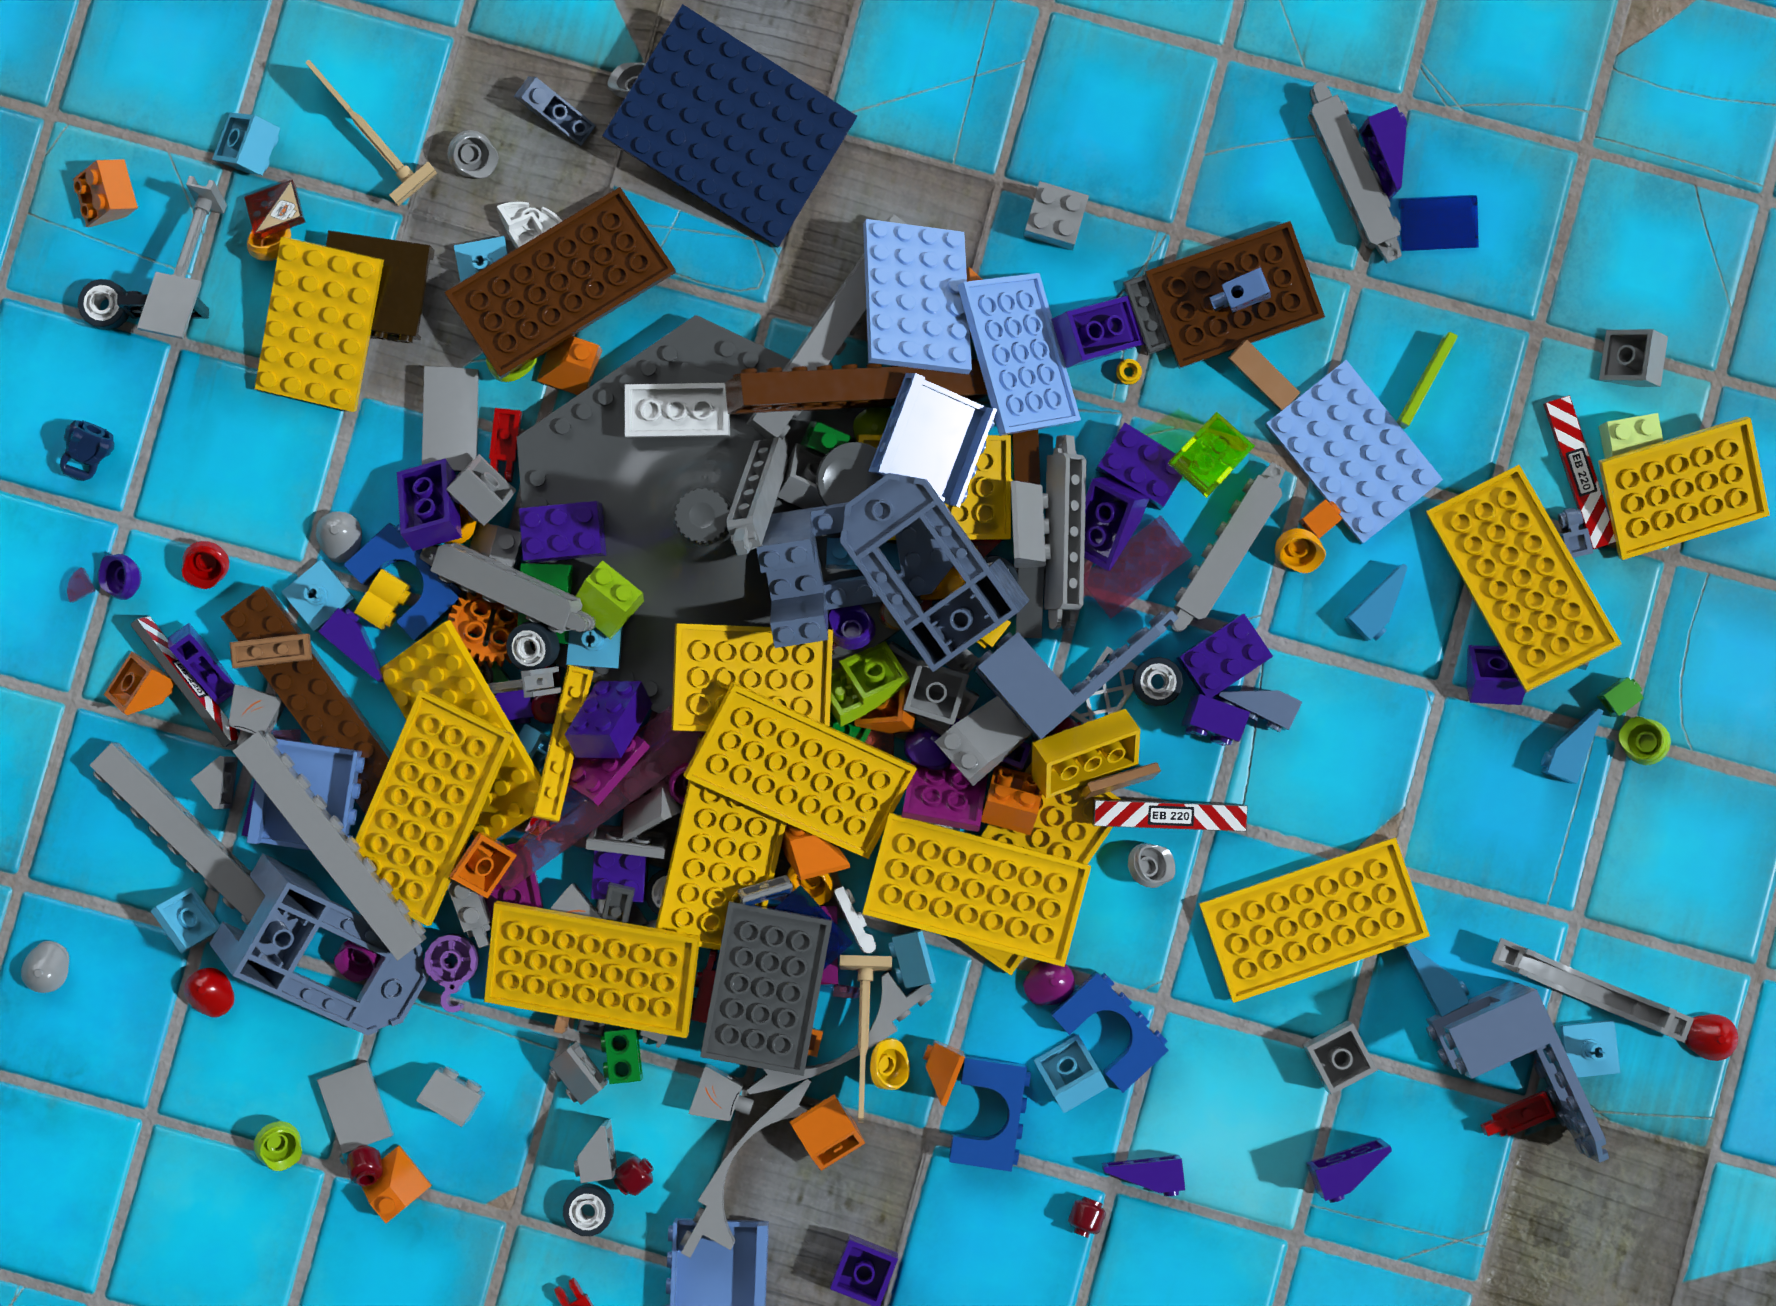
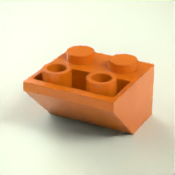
M124 159L96 160L73 178L74 191L78 195L81 206L80 212L85 220L86 227H93L125 218L138 209Z
M999 765L994 767L983 807L981 822L1031 835L1042 792L1032 779V774Z
M835 1094L790 1121L791 1126L808 1154L821 1171L866 1144L855 1121Z

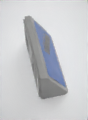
M784 875L738 889L737 892L740 903L754 905L790 894L793 885L788 876Z

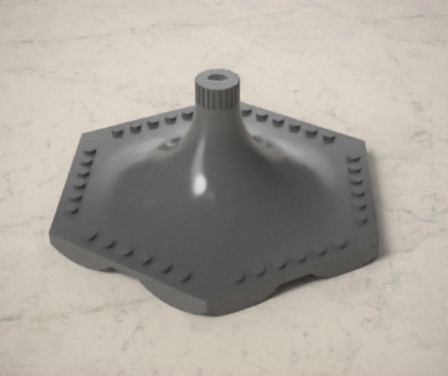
M698 315L690 318L517 436L522 508L589 501L600 502L603 508L607 556L535 563L526 562V564L572 565L571 595L576 596L585 579L603 560L643 592L644 602L623 625L620 669L588 666L576 667L594 671L592 682L594 683L597 681H642L652 703L650 709L672 719L675 624L771 627V596L767 574L760 571L757 549L750 550L748 554L737 555L727 528V517L754 441H761L766 438L746 424L753 413L730 414V436L625 437V384H675L683 362L733 378V375L740 374L741 370L750 368L757 369V373L766 372V369L781 367L783 371L790 359ZM869 408L802 411L797 418L792 417L788 423L790 429L785 435L788 442V459L795 444H801L810 421L822 423L851 436L855 440L853 435L854 420L859 413ZM777 497L772 514L801 510L802 508ZM841 532L816 536L824 582L864 576L859 569L826 568L827 538H840ZM888 540L885 542L897 544L896 540ZM882 601L860 605L871 615L876 628L873 639L866 646L848 650L838 646L833 641L832 670L840 668L839 661L868 648H874L900 631L889 629L880 621L878 612ZM532 642V650L536 651V646ZM559 643L558 657L553 663L567 669L568 644ZM697 731L703 735L706 733V731Z

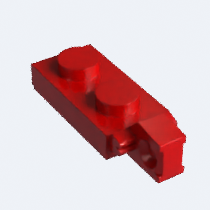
M1541 1091L1496 1110L1497 1112L1491 1114L1493 1119L1480 1126L1484 1135L1487 1136L1499 1132L1501 1137L1505 1135L1511 1136L1555 1117L1556 1114L1547 1092Z

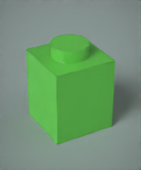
M1629 677L1619 679L1597 695L1611 717L1622 715L1644 699L1640 693L1642 691L1640 685L1634 679L1630 680Z

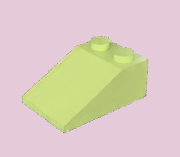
M1658 413L1608 421L1599 425L1605 459L1663 441Z

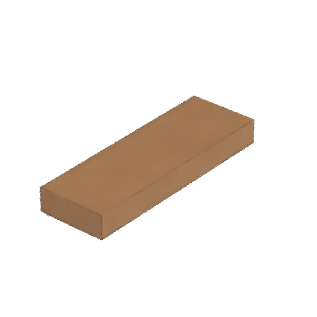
M1244 340L1227 358L1280 411L1289 406L1300 394L1248 340Z
M310 634L230 642L233 669L312 660Z
M1155 762L1088 782L1082 788L1081 794L1083 799L1091 798L1151 780L1161 770L1158 763Z

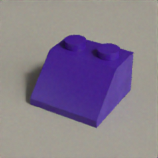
M1468 645L1466 686L1470 703L1522 705L1525 691L1500 646Z

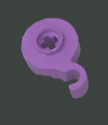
M448 934L437 938L431 943L425 952L424 965L427 974L439 985L445 987V991L440 999L441 1006L444 1010L454 1013L463 1009L464 1004H452L450 995L459 992L462 989V985L474 976L479 965V954L477 947L469 938L460 934ZM451 953L455 954L454 957L457 956L458 962L455 963L454 967L450 966L451 963L446 962V958L450 957Z

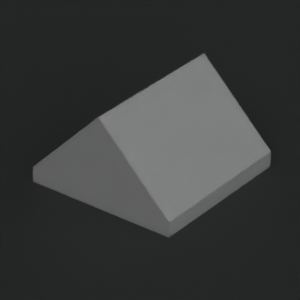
M219 756L190 779L213 809L232 808L238 757Z

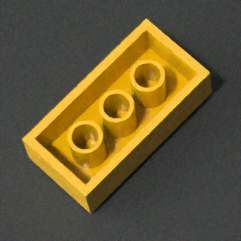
M1123 709L1032 742V779L1047 799L1088 782L1138 765L1141 729L1128 711Z

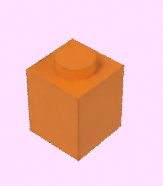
M1325 499L1298 522L1305 530L1312 532L1319 539L1343 518L1339 515L1341 513L1339 507L1333 501L1328 502Z

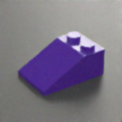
M1397 106L1369 116L1358 130L1373 168L1379 176L1383 193L1387 195L1389 200L1402 187L1407 121L1403 112L1399 113Z
M1128 296L1070 310L1051 319L1066 368L1091 362L1144 344Z
M1109 476L1092 479L1085 497L1084 558L1110 571L1141 522L1149 497Z
M1379 1138L1307 1162L1316 1192L1325 1201L1329 1200L1330 1203L1343 1200L1345 1198L1344 1195L1351 1193L1392 1151L1391 1146Z

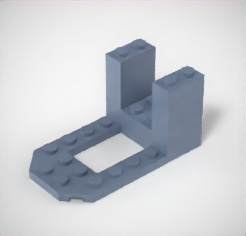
M888 473L845 505V517L840 543L932 672L1017 614L1030 601L1000 558L990 565L986 563L927 479ZM918 518L922 520L966 582L925 611L879 549V546Z
M848 502L771 515L762 545L756 549L760 571L767 574L771 596L770 625L775 648L828 640V610L882 601L865 576L823 581L816 536L839 533L843 530L845 505ZM918 518L895 535L901 570H897L896 573L913 596L932 594L954 566L925 524Z
M1172 610L1168 613L1164 611L1158 613L1149 621L1151 625L1149 628L1145 626L1134 633L1127 640L1129 645L1125 644L1121 648H1117L1107 657L1110 661L1109 663L1105 661L1101 666L1098 665L1088 674L1091 678L1090 680L1085 679L1082 682H1078L1070 690L1019 632L1014 636L1009 632L994 646L997 649L994 653L989 649L975 663L978 667L974 672L1031 732V737L1035 741L1041 740L1167 630L1166 627L1168 625L1171 626L1178 619V616Z
M262 854L250 877L266 896L246 930L243 931L222 921L210 942V946L232 976L367 1036L378 1032V1029L388 1025L395 1026L403 1023L429 978L424 965L421 944L397 961L361 914L331 901L307 874L268 855ZM319 927L382 955L357 999L294 972L295 967Z
M1509 981L1469 999L1470 1003L1443 1017L1434 1015L1426 1019L1429 1025L1426 1027L1430 1039L1436 1041L1440 1050L1437 1051L1441 1063L1443 1065L1447 1064L1453 1070L1457 1068L1461 1075L1465 1074V1076L1471 1079L1527 1053L1533 1054L1537 1062L1534 1064L1535 1070L1541 1079H1545L1548 1086L1545 1088V1091L1552 1103L1555 1102L1559 1110L1556 1112L1557 1118L1563 1127H1567L1575 1139L1574 1143L1580 1154H1584L1598 1163L1609 1159L1607 1150L1601 1147L1606 1144L1605 1136L1537 989Z

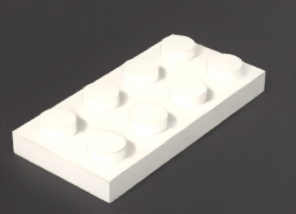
M725 383L625 384V437L730 436V414L727 411Z

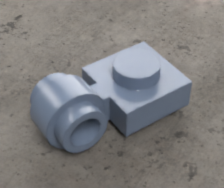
M1569 508L1559 513L1558 521L1560 527L1569 530L1568 533L1560 534L1571 556L1574 558L1592 554L1593 548L1588 528L1581 530L1578 528L1580 524H1583L1581 510Z

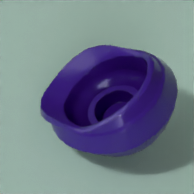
M123 554L106 555L100 564L98 580L101 588L116 599L127 600L139 589L142 574L138 565L128 556Z
M860 605L832 609L828 615V629L833 630V641L844 649L862 648L875 635V622L871 615Z
M926 727L915 728L914 732L908 733L904 742V752L910 761L932 770H941L951 764L949 758L935 743L941 737L939 733Z

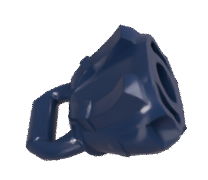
M84 420L73 421L67 426L64 434L66 449L60 460L63 474L81 481L92 478L97 471L99 462L106 456H109L114 450L113 434L107 431V429ZM70 459H73L81 464L89 465V471L86 472L66 464Z

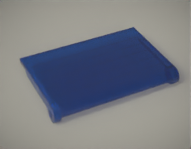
M1477 195L1399 199L1402 251L1479 247Z

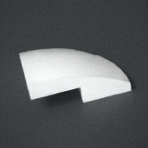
M509 202L497 206L502 223L516 249L562 222L555 213L545 207H542L541 211L536 208H529L528 202Z

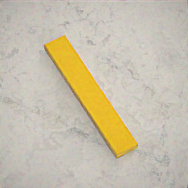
M572 665L567 666L532 815L534 818L558 823L560 820L575 755L565 733L588 697L594 672L592 670Z

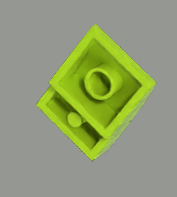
M886 641L874 648H868L839 661L840 668L832 670L830 710L842 727L877 708L910 682L909 676Z

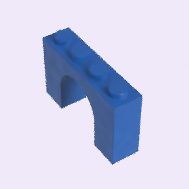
M388 523L352 556L344 566L363 585L369 584L381 569H385L395 562H411L418 568L423 578L422 595L416 604L396 621L414 641H418L451 612L452 606L457 605L458 599L462 598L459 595L462 591L454 582L442 581L438 578V574L430 571L432 566L420 559L422 549L412 551L401 536L400 524L395 526Z
M1095 971L1068 999L1063 1001L1050 1014L1069 1035L1088 1017L1099 1011H1114L1126 1019L1130 1028L1129 1043L1126 1049L1103 1070L1110 1080L1124 1093L1169 1051L1165 1047L1168 1041L1158 1030L1153 1033L1147 1027L1150 1022L1140 1011L1135 1014L1129 1006L1132 1002L1123 992L1117 994L1111 988L1114 982L1105 973L1100 976Z
M965 1055L960 1080L961 1084L989 1088L1000 1093L1007 1102L1008 1116L1003 1127L990 1136L979 1137L953 1133L949 1162L1012 1172L1013 1165H1017L1019 1159V1150L1015 1149L1016 1140L1022 1138L1023 1124L1019 1123L1020 1113H1025L1027 1098L1023 1097L1024 1087L1029 1088L1031 1072L1027 1071L1026 1064Z

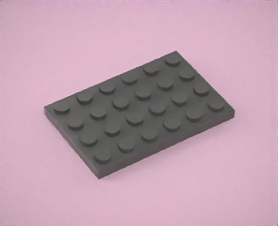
M729 901L700 1057L804 1076L833 920Z

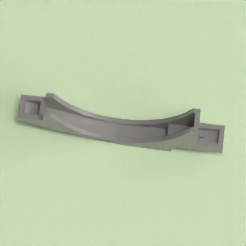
M1500 938L1491 960L1494 964L1685 1043L1694 1018L1677 1012L1673 1008L1606 983L1503 938Z
M888 971L882 975L881 1002L876 1018L869 1029L868 1049L898 1031L897 1026L893 1022L895 1019L899 1022L911 1014L909 1010L917 1003L919 1006H922L932 998L930 993L934 990L930 984L921 985L908 995H905ZM858 1044L844 1055L832 1061L806 1066L804 1076L764 1069L766 1074L747 1088V1092L755 1094L817 1076L859 1056Z
M811 1079L803 1080L760 1117L723 1160L698 1199L700 1203L706 1205V1208H699L693 1219L697 1225L693 1232L687 1230L680 1245L684 1246L681 1252L683 1255L690 1258L703 1235L729 1250L732 1249L736 1240L729 1228L724 1209V1185L729 1166L737 1151L753 1134L772 1123L798 1117L808 1110L807 1107L800 1104V1101L809 1087Z

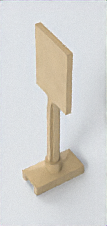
M310 60L305 62L349 113L358 129L397 172L396 176L402 184L390 193L389 196L398 206L438 174L429 162L424 164L415 173L407 165L404 166L363 117L352 110Z
M840 955V969L858 970L857 981L860 982L858 1123H864L865 1062L869 1046L870 982H873V971H892V956Z

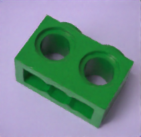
M632 1028L607 1029L604 1032V1036H601L600 1039L601 1050L606 1052L607 1062L603 1063L604 1078H609V1084L641 1081L643 1079L638 1030ZM615 1036L625 1038L627 1044L624 1049H618L614 1046L613 1039ZM618 1062H625L629 1066V1073L620 1075L616 1071V1064Z

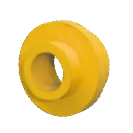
M1133 359L1121 361L1116 369L1118 380L1126 385L1135 384L1142 375L1140 364ZM1126 368L1133 370L1131 377L1124 374Z

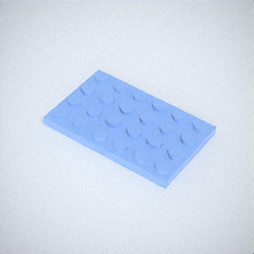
M866 219L863 223L868 363L969 374L972 370L970 329L957 286L967 282L964 232Z
M1040 273L968 281L957 285L992 408L997 409L994 418L999 436L1080 421L1081 418L1066 365L1051 321L1052 316Z
M1347 360L1265 424L1324 499L1328 502L1333 501L1341 510L1339 515L1343 518L1342 521L1361 544L1443 480Z

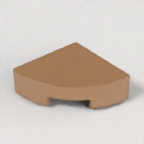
M558 1015L553 1032L560 1034L566 1032L570 1017Z

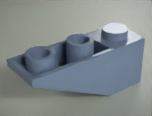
M528 76L514 95V98L579 146L584 143L596 126L537 77Z
M1279 690L1220 692L1216 695V697L1221 699V702L1249 711L1250 715L1248 718L1255 721L1261 718L1267 721L1266 726L1277 732H1281L1282 729H1290L1302 704V701Z

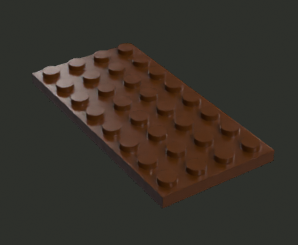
M618 187L444 293L499 378L503 379L675 274L676 269L621 187Z

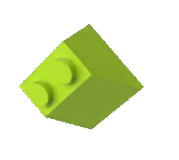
M603 560L585 579L576 597L580 598L583 605L581 611L594 617L596 622L594 627L610 640L644 602L643 592Z

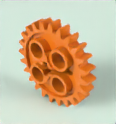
M467 592L466 600L459 598L457 605L452 606L447 621L451 620L473 660L478 659V666L481 667L483 662L487 661L489 668H492L493 662L497 661L498 665L502 667L504 659L512 663L507 654L506 643L508 635L517 627L518 613L504 609V604L499 602L492 603L484 600L480 593L476 592L475 596ZM492 609H495L496 614L488 645L485 647L483 646L490 613ZM475 612H482L485 615H477ZM500 618H507L510 621L504 622ZM469 634H477L479 637L473 638ZM494 640H501L504 644H498Z

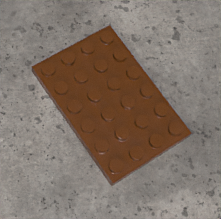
M1291 221L1145 271L1179 369L1235 350L1244 340H1248L1252 344L1325 318ZM1261 267L1270 289L1271 298L1235 312L1231 311L1230 306L1215 312L1209 297L1224 292L1222 284ZM1240 290L1234 291L1232 296L1240 298L1243 292Z

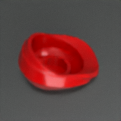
M209 541L193 543L184 552L182 576L195 587L210 589L227 574L229 569L228 555L216 543Z
M216 968L199 969L190 975L185 982L184 994L188 1003L202 1014L214 1018L226 1014L234 1004L235 997L228 977Z
M1716 1014L1693 1017V1023L1685 1040L1687 1047L1704 1059L1720 1061L1730 1057L1738 1044V1032L1732 1021Z

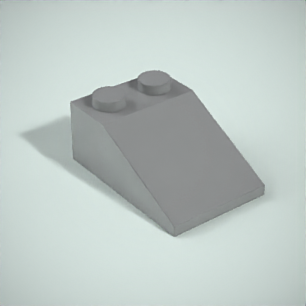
M996 696L954 724L935 743L971 785L974 786L1032 734L1005 703Z

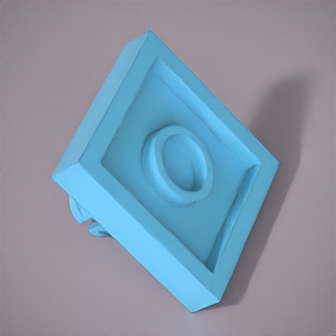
M501 236L454 245L460 282L507 255L506 238Z
M320 559L282 591V594L314 632L322 628L338 608L344 609L355 600V597L323 559Z
M623 626L611 640L595 627L592 630H585L583 632L569 630L566 665L620 669Z
M193 887L151 910V913L164 929V935H168L167 939L174 943L181 954L215 935L220 927V924Z
M1613 1020L1560 1025L1562 1045L1577 1078L1620 1073L1615 1023Z

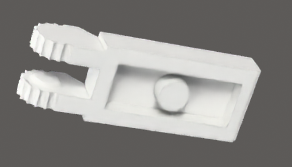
M843 886L833 889V895L861 951L868 954L872 953L876 949V942H874L873 936L865 933L863 929L867 924L861 912L856 913L852 906L855 903V899L850 889L845 890Z

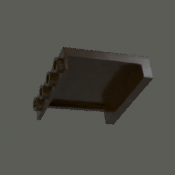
M328 230L327 247L384 260L371 327L372 337L387 340L388 336L397 337V341L403 343H413V340H421V336L418 334L429 262L433 260L435 250L430 245Z

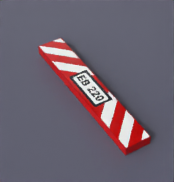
M1569 395L1546 402L1543 405L1577 509L1581 510L1583 516L1584 529L1588 528L1592 548L1596 549L1615 543L1611 519L1571 397Z

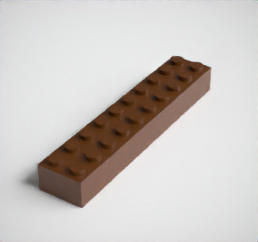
M971 359L972 370L969 374L892 365L891 367H882V364L873 363L866 365V368H857V364L841 366L842 369H833L832 365L816 367L817 370H808L806 366L791 368L792 371L783 372L781 367L766 369V372L757 373V369L750 368L741 370L740 374L733 375L732 379L725 382L728 414L892 407L906 373H917L925 377L924 380L971 401H977L986 397L988 393L978 359Z
M265 586L256 590L221 616L238 641L304 634L271 588ZM312 644V660L257 666L313 744L362 751L361 757L365 758L363 772L358 774L357 783L361 784L359 798L355 799V801L366 815L392 755Z

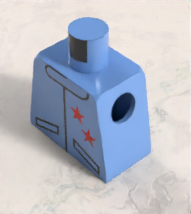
M1260 267L1222 284L1224 292L1209 297L1215 312L1230 306L1232 312L1269 299L1271 294ZM1240 290L1243 292V295L1240 298H1234L1232 296L1233 292Z

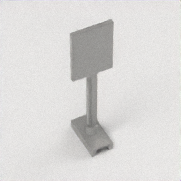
M193 176L188 177L186 186L196 202L194 206L195 212L174 274L169 275L155 272L137 325L138 330L184 339L202 285L201 281L185 277L205 217L210 211L224 214L227 206L213 180H209L206 187L198 185Z
M559 667L521 671L522 679L488 684L493 694L523 690L524 698L562 693L561 687L554 688L553 672H559Z

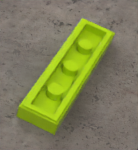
M1448 332L1441 339L1397 420L1401 428H1407L1412 422L1458 335Z

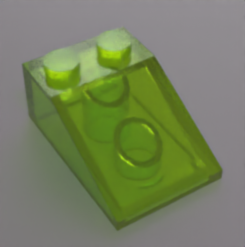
M1216 412L1168 464L1207 498L1245 459L1255 445Z

